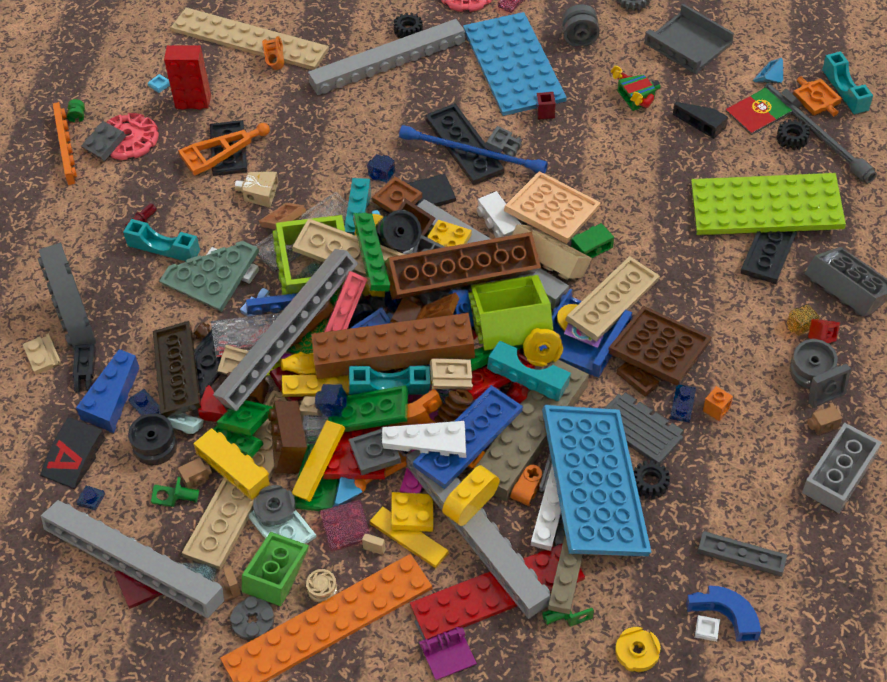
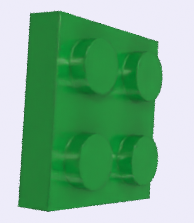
M245 400L237 411L229 409L217 421L218 428L252 436L268 419L269 409H272V406Z

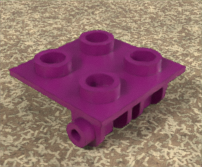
M455 627L454 630L443 632L441 635L437 634L434 638L424 639L419 642L436 681L477 665L464 637L463 627Z

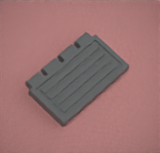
M625 392L622 396L618 394L604 409L620 410L628 446L649 460H654L655 464L657 461L662 463L683 440L681 434L684 433V430L673 423L667 426L669 420L657 412L651 415L653 410L642 402L635 405L637 399Z

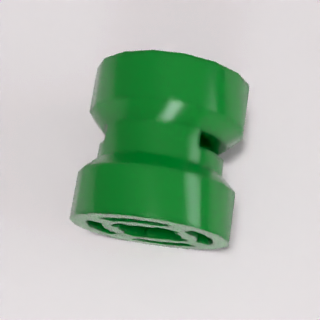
M74 99L68 102L67 119L70 122H75L77 118H79V122L84 120L85 104L81 100Z

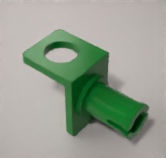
M177 477L174 488L154 485L151 503L167 507H174L178 499L197 503L199 489L181 487V477ZM164 491L168 494V498L160 500L157 498V493Z
M593 608L572 614L571 611L570 614L551 610L542 611L543 620H546V625L565 619L570 627L593 619L594 615Z

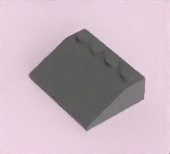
M842 247L815 255L805 272V275L810 277L809 279L812 282L824 287L827 293L838 297L841 303L855 309L854 311L858 315L868 316L887 301V278Z

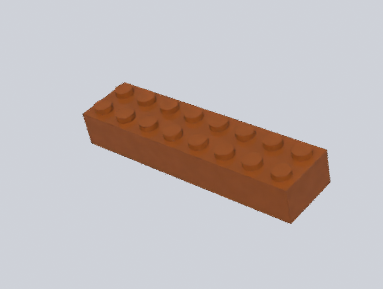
M532 232L389 257L385 261L392 300L532 274L541 268Z
M468 313L311 334L317 379L349 375V366H370L374 371H384L409 366L428 365L431 359L465 360L475 358L474 340Z

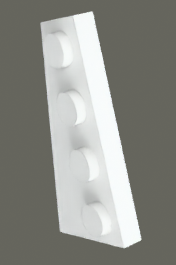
M455 421L382 427L383 448L401 451L415 449L419 450L420 453L427 454L429 451L440 452V455L444 456L458 454L459 457L466 458L465 422Z

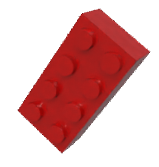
M167 45L164 62L175 109H209L211 92L201 45Z

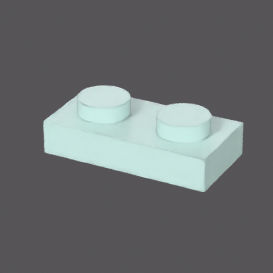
M184 413L167 417L171 422L172 428L181 430L186 434H194L203 427V419Z

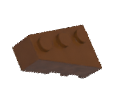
M274 401L273 407L269 409L268 413L269 421H271L274 473L298 474L307 449L298 401Z

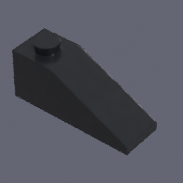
M681 102L674 103V116L711 138H716L726 129L728 116L718 110Z

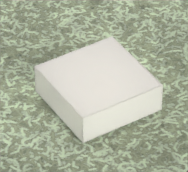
M698 615L695 638L717 642L720 619Z

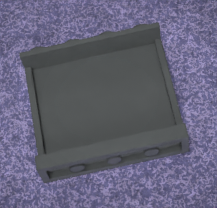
M681 4V10L678 15L656 32L651 29L645 32L644 44L696 74L732 45L734 33L685 4Z

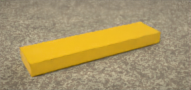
M326 420L293 488L292 494L295 497L311 501L345 430L343 425Z
M384 507L370 520V525L435 569L449 554V550L420 531L391 530V512Z

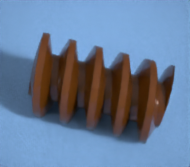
M464 389L450 390L449 396L445 398L446 403H442V409H439L438 415L434 417L435 422H454L473 402V396Z

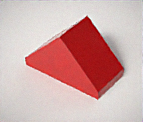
M812 319L808 338L823 340L826 343L835 342L840 322Z
M210 385L204 391L201 399V408L198 409L200 419L217 422L227 410L213 395L215 392Z

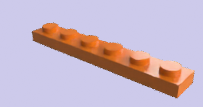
M57 102L53 103L62 162L67 183L72 185L75 184L74 178L77 177L75 167H72L75 165L73 155H70L73 153L71 143H68L71 141L69 131L66 132V130H69L67 120H64L67 118L65 108L61 109L60 103Z

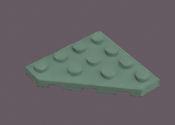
M244 241L235 243L236 245L211 251V254L202 257L199 255L187 259V262L179 265L173 264L168 266L159 282L222 312L259 253V249Z

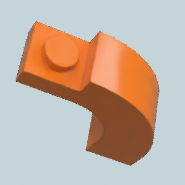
M432 389L417 401L408 404L407 422L389 424L388 426L429 423L431 421L429 414L436 411L442 405L438 392Z

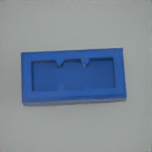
M451 290L449 295L456 292L459 297L453 315L468 313L471 328H473L474 321L468 290Z

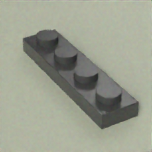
M705 531L702 533L697 552L781 577L787 554Z

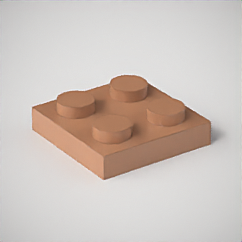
M285 203L259 220L261 227L276 230V223L298 220L306 212L304 205Z

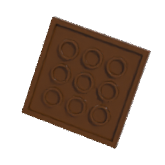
M642 306L609 346L608 350L609 354L678 386L710 344L712 337L648 307Z

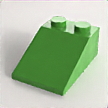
M270 532L242 574V592L281 606L292 588L309 545Z

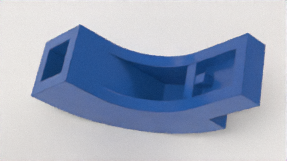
M708 586L706 594L696 592L688 595L686 601L687 612H720L728 617L733 624L736 642L759 640L761 627L758 616L751 604L737 592L720 586Z

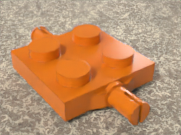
M800 76L796 80L801 87L794 90L793 95L813 116L823 111H828L833 117L838 114L839 111L834 106L841 104L842 98L821 78L816 81L807 82Z

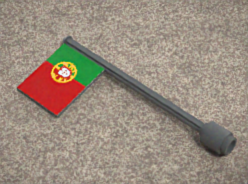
M767 83L764 89L725 110L751 135L792 113L851 165L850 171L862 182L870 183L877 176L874 167L863 158H854L776 90L771 83Z

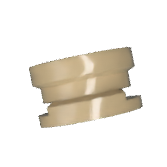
M325 569L313 571L306 580L309 597L314 602L321 603L336 595L337 584L334 574Z

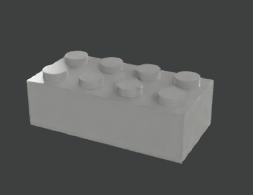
M844 423L807 478L802 493L840 514L877 456L882 442Z

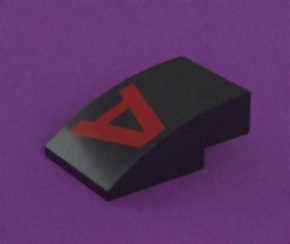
M68 417L47 454L40 475L76 489L97 458L95 454L106 439L103 430Z

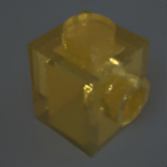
M809 304L790 311L787 326L791 332H795L797 336H800L810 330L811 320L819 319L820 316Z

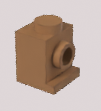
M832 402L829 403L828 408L816 410L812 418L808 419V426L811 430H815L817 435H821L838 429L842 416Z
M200 457L178 467L180 477L186 488L192 489L194 486L203 485L206 480L210 479L209 475L212 474L208 463L204 464Z

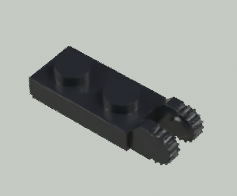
M95 344L75 345L73 364V386L75 393L80 392V380L86 379L85 387L87 392L93 384Z

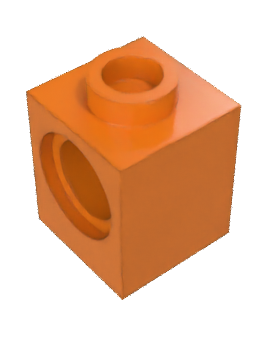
M716 386L705 398L703 412L720 421L729 411L733 396Z

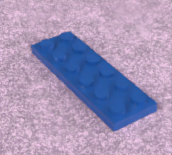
M491 385L455 420L465 422L466 458H461L458 454L444 456L440 455V452L429 451L428 454L421 453L413 461V467L446 489L523 411V406Z

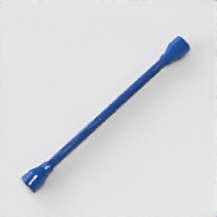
M405 125L401 126L399 138L428 141L497 160L520 164L535 173L540 171L545 174L548 166L547 161L539 159L525 160L502 153H495L486 149L422 134L414 128Z

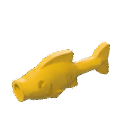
M299 352L285 359H280L282 371L287 370L299 375L316 374L313 353Z

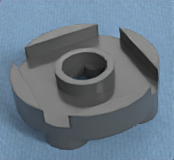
M271 485L263 488L253 501L255 515L265 526L283 524L294 516L296 507L294 496L290 490L287 491L282 486ZM272 502L280 504L277 508H270Z
M254 596L247 597L244 601L240 602L230 616L233 631L238 637L250 640L272 630L274 626V613L270 604ZM257 615L258 621L256 623L253 621L248 623L249 616Z

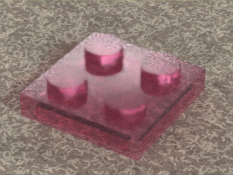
M360 500L320 511L331 551L362 543L364 534H370Z

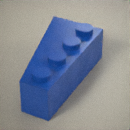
M120 349L117 351L77 405L76 409L81 420L109 432H115L118 419H120L122 409L128 399L129 391L139 371L136 355Z

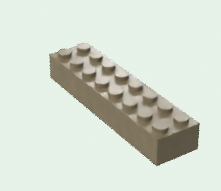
M560 360L552 361L548 367L555 365L571 373L569 385L560 400L556 401L547 398L545 395L531 390L527 398L520 404L523 406V411L497 436L476 465V467L482 465L499 477L500 482L494 496L508 502L512 489L521 477L524 469L529 465H533L547 446L548 439L542 412L544 405L574 407L588 387L589 374Z

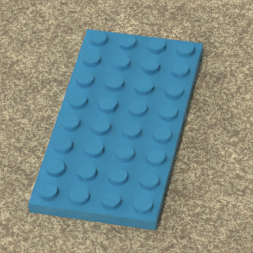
M524 12L463 25L465 35L502 116L535 109L536 93L554 92L556 104L567 101V97Z
M544 405L542 412L569 554L649 556L651 548L620 410Z

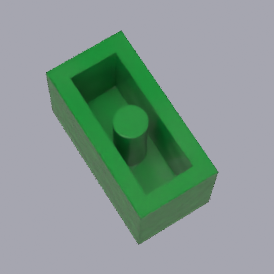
M602 223L592 226L583 233L576 234L571 238V247L591 258L612 249L614 245V236Z

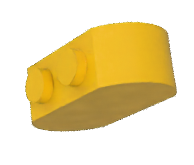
M482 465L477 466L448 495L442 508L443 514L458 525L464 526L495 494L500 482L499 477Z

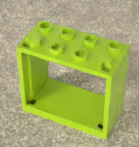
M342 215L311 218L345 232ZM308 219L276 223V230L273 231L274 251L276 252L277 267H279L278 274L282 285V295L298 293L311 278L291 280L286 246L294 245Z
M538 275L471 285V292L468 294L476 336H478V342L483 344L484 350L494 349L499 341L511 346L522 345L526 337L536 328L553 331L551 303Z

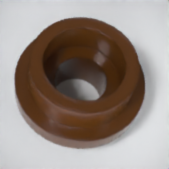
M202 322L193 332L196 335L195 338L199 339L201 337L204 339L210 332L208 329L210 325Z

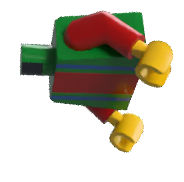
M614 66L610 72L613 74L614 79H618L617 91L632 111L641 107L649 108L655 99V91L660 89L659 81L654 80L650 82L645 75L628 76L622 72L620 67Z

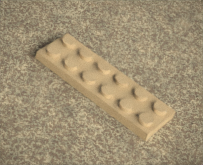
M308 218L293 245V251L324 262L334 249L347 250L358 263L352 272L367 278L357 236ZM380 245L384 262L389 257L405 255Z
M629 256L567 315L565 321L597 342L620 319L623 312L629 310L659 280L660 276Z

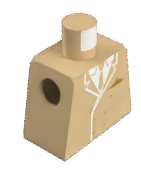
M249 172L245 181L237 180L235 182V191L243 192L244 201L271 207L279 184L277 172Z

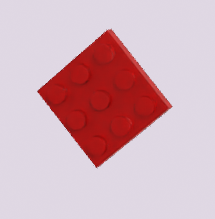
M383 425L343 432L323 474V479H340L341 477L348 479H385L386 468L361 475L350 447L349 439L389 426Z

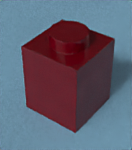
M554 92L536 93L538 120L555 118L556 103Z

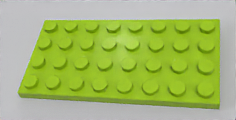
M836 173L691 180L697 235L757 233V231L785 232L845 229L846 223Z

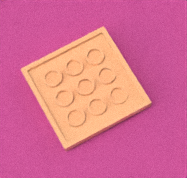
M539 171L505 205L504 211L567 244L599 209L600 202Z

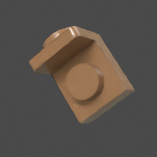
M231 566L223 568L225 577L217 582L223 587L224 602L241 596Z

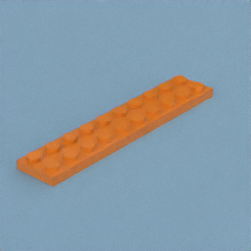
M409 554L220 658L233 682H267L432 590V585L413 556Z

